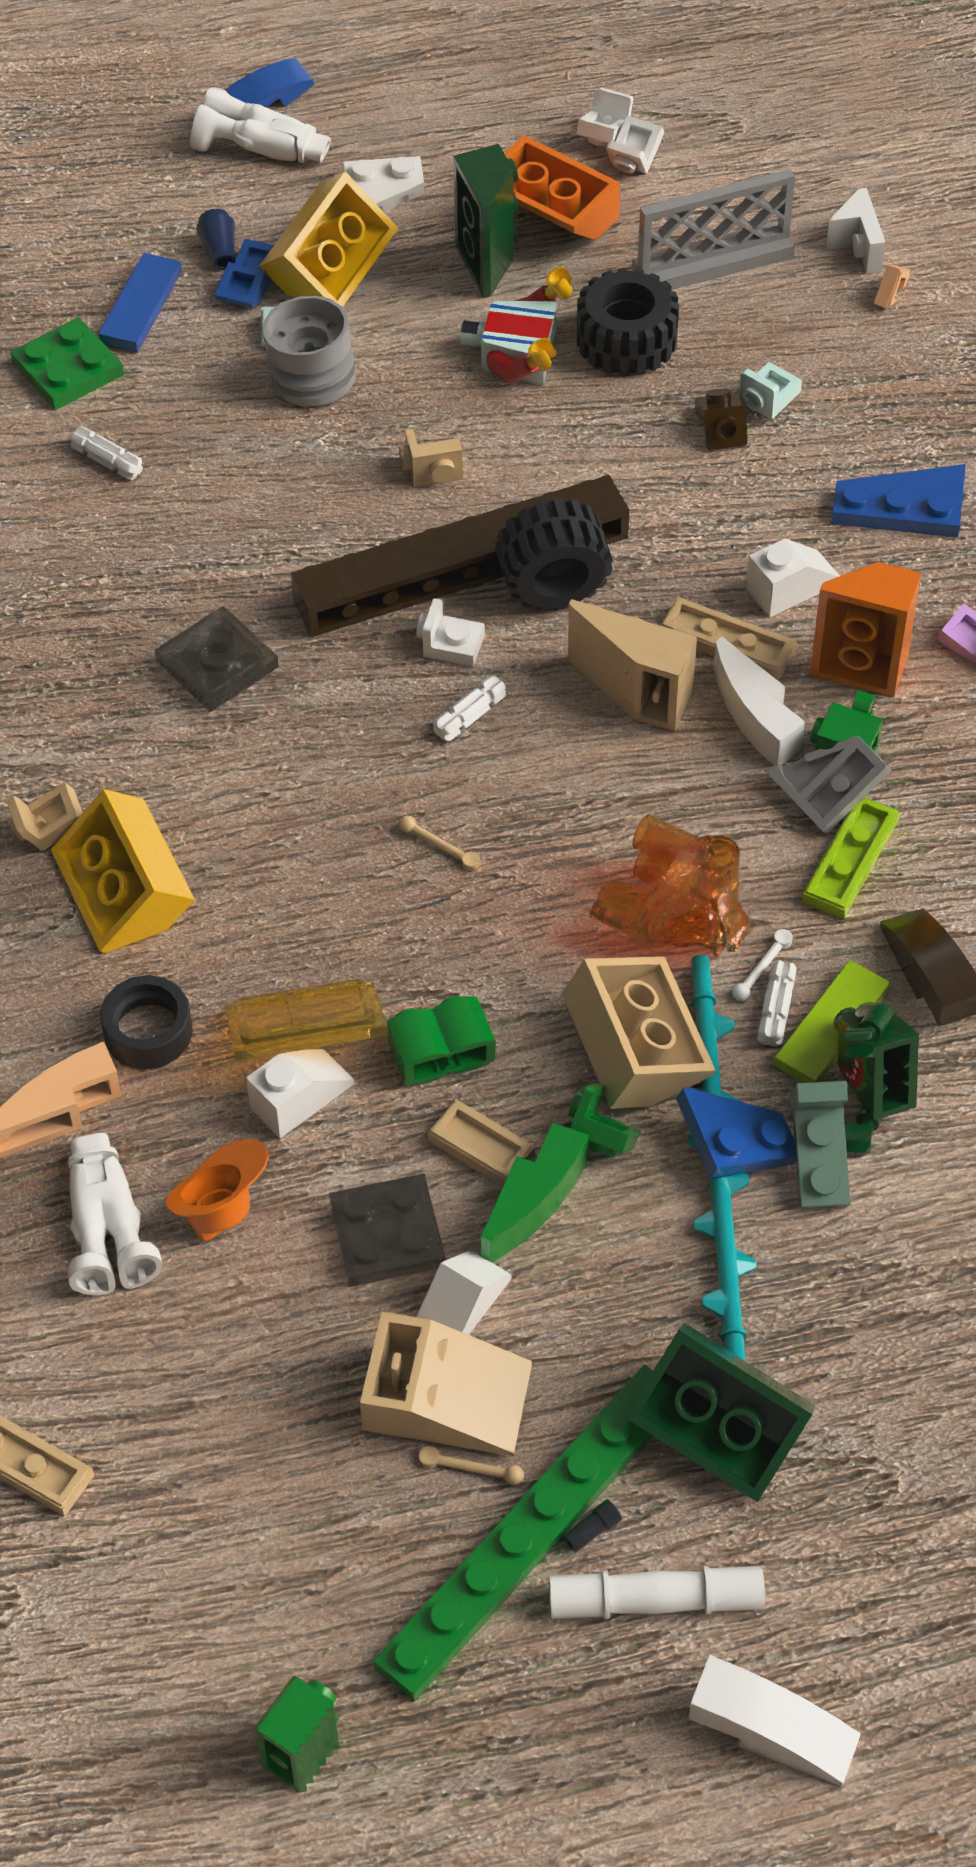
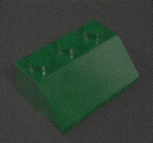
M499 144L453 156L455 247L483 298L491 297L513 262V243L518 241V233L513 221V213L518 212V203L513 191V183L518 181V172L512 158L507 159Z
M683 1323L624 1418L758 1503L811 1418L815 1405L691 1326Z

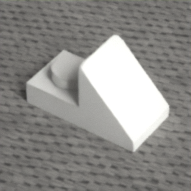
M860 188L830 219L826 247L828 250L853 247L854 255L856 258H861L866 274L882 272L885 239L867 188Z

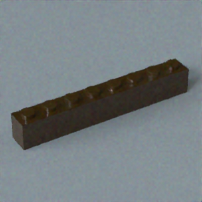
M610 475L586 480L580 484L554 492H547L541 496L515 504H508L499 509L476 516H469L460 521L437 528H430L421 533L388 541L382 545L356 553H349L340 558L317 565H310L301 570L291 572L293 602L310 637L318 636L417 605L433 598L436 599L503 578L504 575L495 549V542L498 541L497 535L500 529L506 528L505 522L510 517L518 516V511L525 507L531 508L537 502L544 501V503H547L553 499L562 498L563 502L573 499L579 501L580 505L587 504L598 515L607 544L628 538L630 510Z

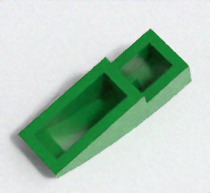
M552 1123L535 1162L516 1156L481 1235V1257L491 1263L495 1262L518 1247L553 1215L575 1186L588 1161L589 1134Z

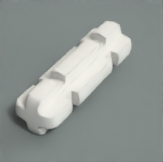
M78 426L75 432L71 433L69 439L73 449L82 454H87V457L112 471L119 469L117 473L128 480H134L138 474H141L143 469L141 465L142 460L129 451L124 454L125 449L98 434L94 437L95 432L84 426Z
M494 675L487 677L479 684L481 689H472L449 708L451 713L445 711L434 720L433 730L435 734L440 736L445 742L455 738L461 733L460 727L461 729H466L491 709L489 704L494 706L506 696V686L503 681H500Z
M777 960L771 965L757 1037L762 1045L778 1047L783 1042L797 969L791 962Z

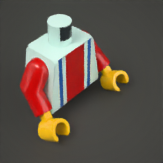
M559 266L548 273L546 277L548 286L543 285L528 297L514 301H495L491 303L486 323L463 321L460 336L461 345L481 347V368L486 372L497 375L507 383H514L520 380L544 386L547 370L552 364L550 358L555 357L557 354L553 346L557 333V302H555V297L557 296L559 299L564 300L571 296L572 286L569 283L572 281V276L565 267Z

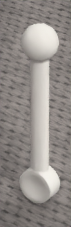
M780 929L775 932L774 944L744 982L738 983L733 987L732 995L734 999L745 1001L749 998L750 988L781 949H788L791 946L793 935L790 931Z

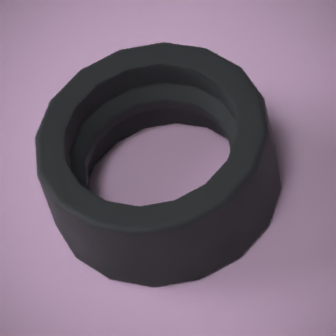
M152 975L131 977L116 985L109 992L100 1010L106 1047L115 1059L129 1067L140 1069L162 1067L178 1059L189 1046L193 1028L188 998L178 985L166 978ZM138 1006H162L174 1014V1024L167 1032L156 1038L144 1040L129 1038L119 1030V1021L122 1017Z

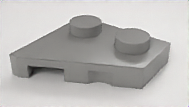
M854 736L838 742L831 749H819L804 755L805 759L783 767L777 764L770 767L766 772L823 832L828 834L892 770L859 736Z

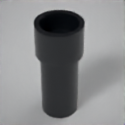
M606 1499L592 1510L591 1515L566 1533L563 1539L574 1553H577L603 1531H609L622 1521V1516L615 1505Z

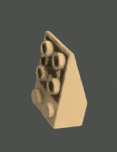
M571 599L568 617V661L633 719L675 732L693 694L697 637L686 634L678 629L666 628L643 621L637 617H629L603 609L594 604H586Z
M381 1311L360 1400L362 1430L514 1456L532 1361L430 1319Z

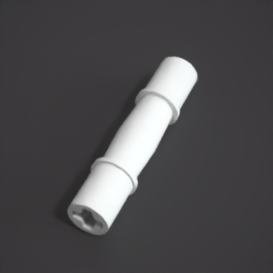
M702 1566V1571H648L608 1576V1570H602V1573L550 1575L551 1619L604 1617V1619H610V1614H664L704 1609L705 1615H710L716 1611L764 1609L765 1586L762 1566L726 1568Z

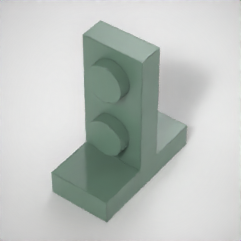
M847 1081L797 1083L787 1099L788 1119H793L799 1209L849 1207L851 1204L843 1110L844 1105L848 1101Z

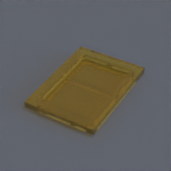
M353 979L243 997L235 1000L234 1004L225 1005L229 1027L227 1033L231 1037L235 1061L388 1036L385 1022L386 1016L382 1012L379 1002L380 996L376 992L373 981L365 982L362 979Z

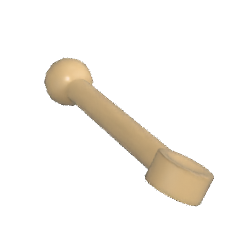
M407 815L400 818L398 826L402 832H413L462 861V867L466 871H475L479 868L480 857L477 853L472 851L465 853L418 826L412 816Z
M426 1446L419 1452L420 1465L425 1469H433L441 1465L504 1478L512 1486L519 1485L524 1479V1471L517 1465L502 1468L440 1455L438 1450L432 1446Z

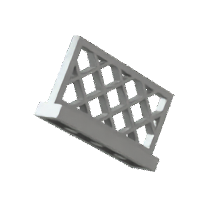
M791 169L640 207L638 257L632 259V271L641 269L648 275L654 273L660 276V281H667L672 286L671 290L794 258L795 246L789 237L795 183L793 172ZM782 186L781 191L770 202L763 198L772 188ZM746 197L733 211L726 208L734 198ZM756 204L761 206L763 209L750 222L743 218ZM708 207L696 221L688 217L696 208ZM718 214L726 217L713 231L706 228ZM773 214L779 217L778 221L764 224ZM664 216L671 217L658 231L652 228L653 219ZM681 223L689 227L676 241L669 237ZM736 224L743 227L740 231L728 233ZM698 234L706 237L705 240L690 243ZM661 244L669 247L667 250L653 253Z

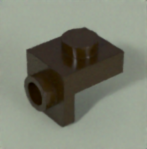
M713 389L707 391L706 396L694 398L695 414L704 424L705 445L709 450L745 446L747 444L746 408L735 392L731 393L729 389Z

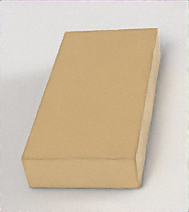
M457 1099L453 1101L428 1132V1142L501 1186H504L516 1156L531 1160L535 1155L534 1145Z

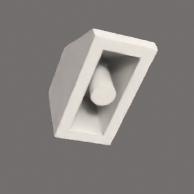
M783 539L749 555L746 590L770 618L818 595L822 583L839 577V574L818 550Z
M324 1049L283 1050L246 1077L250 1109L280 1139L354 1085V1079Z

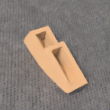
M104 1041L77 1052L48 1068L24 1085L0 1107V1158L82 1129L79 1112L122 1097L117 1071Z

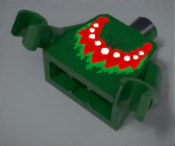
M865 1002L859 1005L857 1009L852 1007L845 1008L835 1016L833 1022L835 1029L838 1031L839 1070L862 1104L856 1118L857 1123L846 1122L847 1152L869 1153L873 1131L878 1129L882 1118L917 1107L919 1034L896 1015L889 1004L880 1002Z

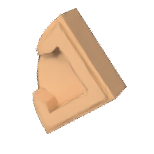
M887 265L874 304L884 308L895 303L896 291L898 288L904 289L910 275V270L896 265Z

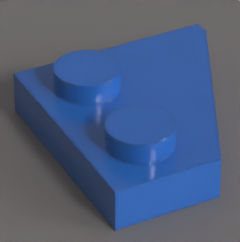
M690 1087L683 1088L677 1096L676 1100L709 1178L794 1165L796 1162L794 1138L783 1113Z

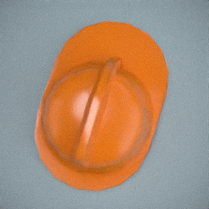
M244 1139L234 1141L219 1148L187 1179L170 1191L166 1199L167 1209L174 1215L186 1217L198 1237L204 1241H209L224 1230L239 1224L246 1218L250 1209L249 1186L259 1177L267 1165L269 1154L266 1145L259 1140Z

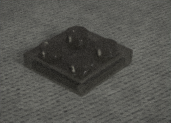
M224 606L155 649L156 661L209 712H212L279 667L278 656Z
M425 1174L328 1193L349 1287L435 1270L439 1268L441 1262L446 1261Z

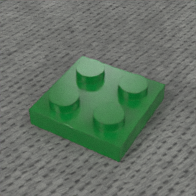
M79 317L10 351L12 364L54 410L124 375L122 362Z

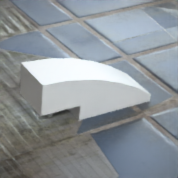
M723 637L716 640L713 670L719 691L729 713L741 732L760 754L774 766L784 764L802 749L805 721L783 705L785 686Z
M709 1655L690 1704L689 1720L740 1739V1748L838 1786H843L860 1738V1733L808 1700L748 1670Z

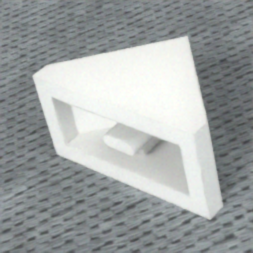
M471 1250L440 1263L417 1317L436 1321L469 1335L509 1283L511 1274Z

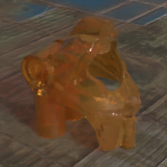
M646 815L639 823L633 837V848L641 851L636 859L633 875L649 884L634 885L620 881L606 883L601 887L598 899L590 910V918L627 934L631 941L647 950L669 945L677 947L701 945L711 950L716 957L726 947L728 952H736L750 930V920L742 909V904L739 903L740 852L738 845L731 838L725 836L710 837L707 834L699 838L654 816ZM671 917V918L668 920V922L664 925L665 920H666L667 918Z

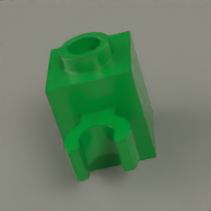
M859 690L851 708L832 702L825 719L818 717L814 723L810 742L816 744L815 751L831 749L838 742L859 736L876 753L879 747L883 722L882 718L873 716L874 710L871 709L876 696Z

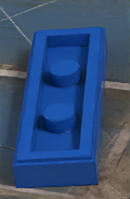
M143 253L99 332V339L106 346L138 353L182 272L181 261Z

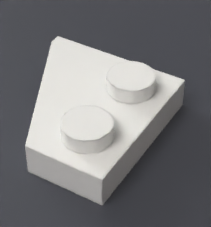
M420 156L343 162L344 172L357 183L383 212L396 207L402 201H409L424 194V178Z

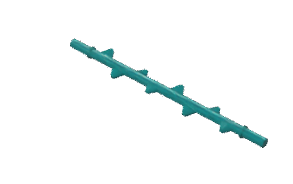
M696 955L691 958L694 992L691 1004L695 1007L697 1030L716 1070L711 1077L701 1081L702 1091L740 1101L721 1090L717 1040L735 1030L734 1020L714 1013L716 996L712 993L710 960L706 955ZM689 1134L687 1137L688 1144L697 1149L692 1135ZM739 1173L710 1178L712 1210L694 1220V1230L714 1238L716 1247L719 1289L701 1298V1307L722 1318L723 1330L720 1332V1339L724 1342V1348L746 1361L744 1340L747 1338V1332L742 1324L738 1278L755 1270L756 1260L735 1247L731 1195L749 1185V1175Z

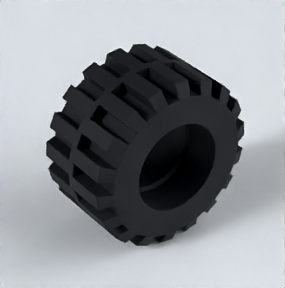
M627 268L618 269V272L614 273L609 270L603 272L601 278L593 277L589 280L588 286H583L580 291V298L577 300L576 341L583 358H589V364L593 367L601 366L602 371L609 374L613 371L619 372V376H628V373L642 375L645 374L647 369L654 371L660 368L661 362L667 363L671 358V353L675 352L678 334L679 304L676 292L671 291L672 286L667 281H660V276L654 273L645 274L644 270L641 269L627 271Z
M562 498L547 503H544V501L537 502L531 508L525 507L518 511V516L510 517L505 522L506 528L500 529L497 535L498 541L495 542V549L508 591L516 603L521 602L522 606L528 609L537 607V611H547L554 608L556 611L569 606L571 599L581 602L584 598H590L597 593V588H601L606 584V577L611 575L613 569L611 565L613 562L598 515L592 511L590 506L587 504L580 505L577 500L570 499L567 502H563Z

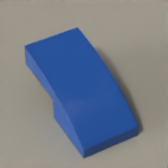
M290 58L262 67L238 80L225 90L230 96L245 103L268 107L279 99L286 107L315 85V83L297 59Z
M244 238L235 263L228 262L215 293L216 299L254 308L272 282L266 271L262 270L259 265L274 245Z

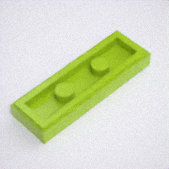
M864 797L847 814L804 890L802 903L844 920L897 825L900 811Z
M849 960L775 1056L774 1067L802 1083L820 1082L838 1059V1031L833 1024L835 1016L845 1008L852 1007L857 1009L859 1005L865 1002H881L889 991L890 981Z

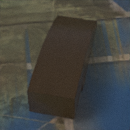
M922 908L880 921L879 927L916 998L924 997L938 1026L976 1015V972L956 942L933 916Z

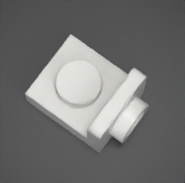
M433 598L428 613H421L417 625V638L423 640V657L474 667L485 636V624L443 615L442 600Z

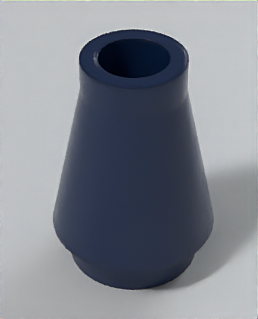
M223 209L205 211L198 219L196 232L212 260L213 267L217 270H225L228 262L235 263L236 260L235 221Z

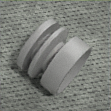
M315 295L299 296L286 300L270 311L263 323V338L266 353L269 357L272 385L277 395L288 403L310 407L322 406L337 401L348 393L356 381V363L354 360V350L351 346L349 320L343 307L332 299Z

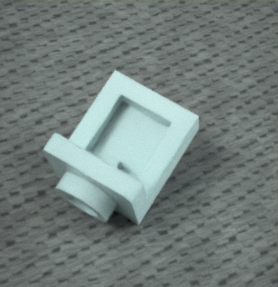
M768 362L757 373L750 369H746L741 373L739 398L749 409L757 411L772 420L801 392L802 380Z

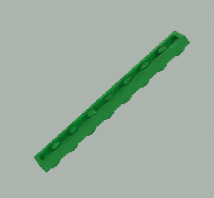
M644 1364L373 1660L374 1669L412 1701L415 1702L653 1437L624 1418L653 1372L648 1366Z

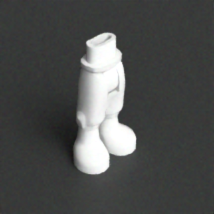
M215 87L208 89L204 105H199L190 135L191 148L200 152L207 151L213 145L215 138H227L233 140L246 150L282 161H295L298 158L300 163H305L307 159L322 162L331 143V137L316 133V127L304 124L297 119L262 105L245 103L230 96L225 90Z
M105 1133L74 1138L70 1142L72 1155L67 1161L70 1171L69 1188L73 1217L70 1230L73 1232L79 1246H81V1255L73 1258L68 1266L69 1285L74 1291L87 1295H107L114 1291L115 1278L105 1246V1236L109 1233L115 1241L117 1268L122 1286L126 1289L143 1286L162 1271L163 1263L160 1252L151 1242H140L139 1240L141 1212L134 1205L127 1179L119 1163L117 1150L110 1147L108 1135Z

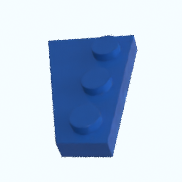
M966 464L836 481L831 524L958 538Z

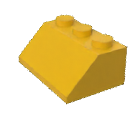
M342 172L321 182L259 267L266 271V274L289 296L294 298L299 296H321L332 299L343 307L399 228L346 172Z
M103 789L51 849L99 952L108 953L168 930L195 900L142 798Z

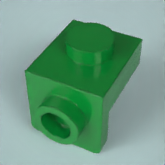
M596 1082L586 1086L584 1091L578 1090L575 1094L568 1113L569 1117L574 1118L570 1129L589 1134V1140L591 1141L589 1147L604 1155L616 1157L618 1152L623 1154L634 1149L640 1130L597 1113L606 1086Z

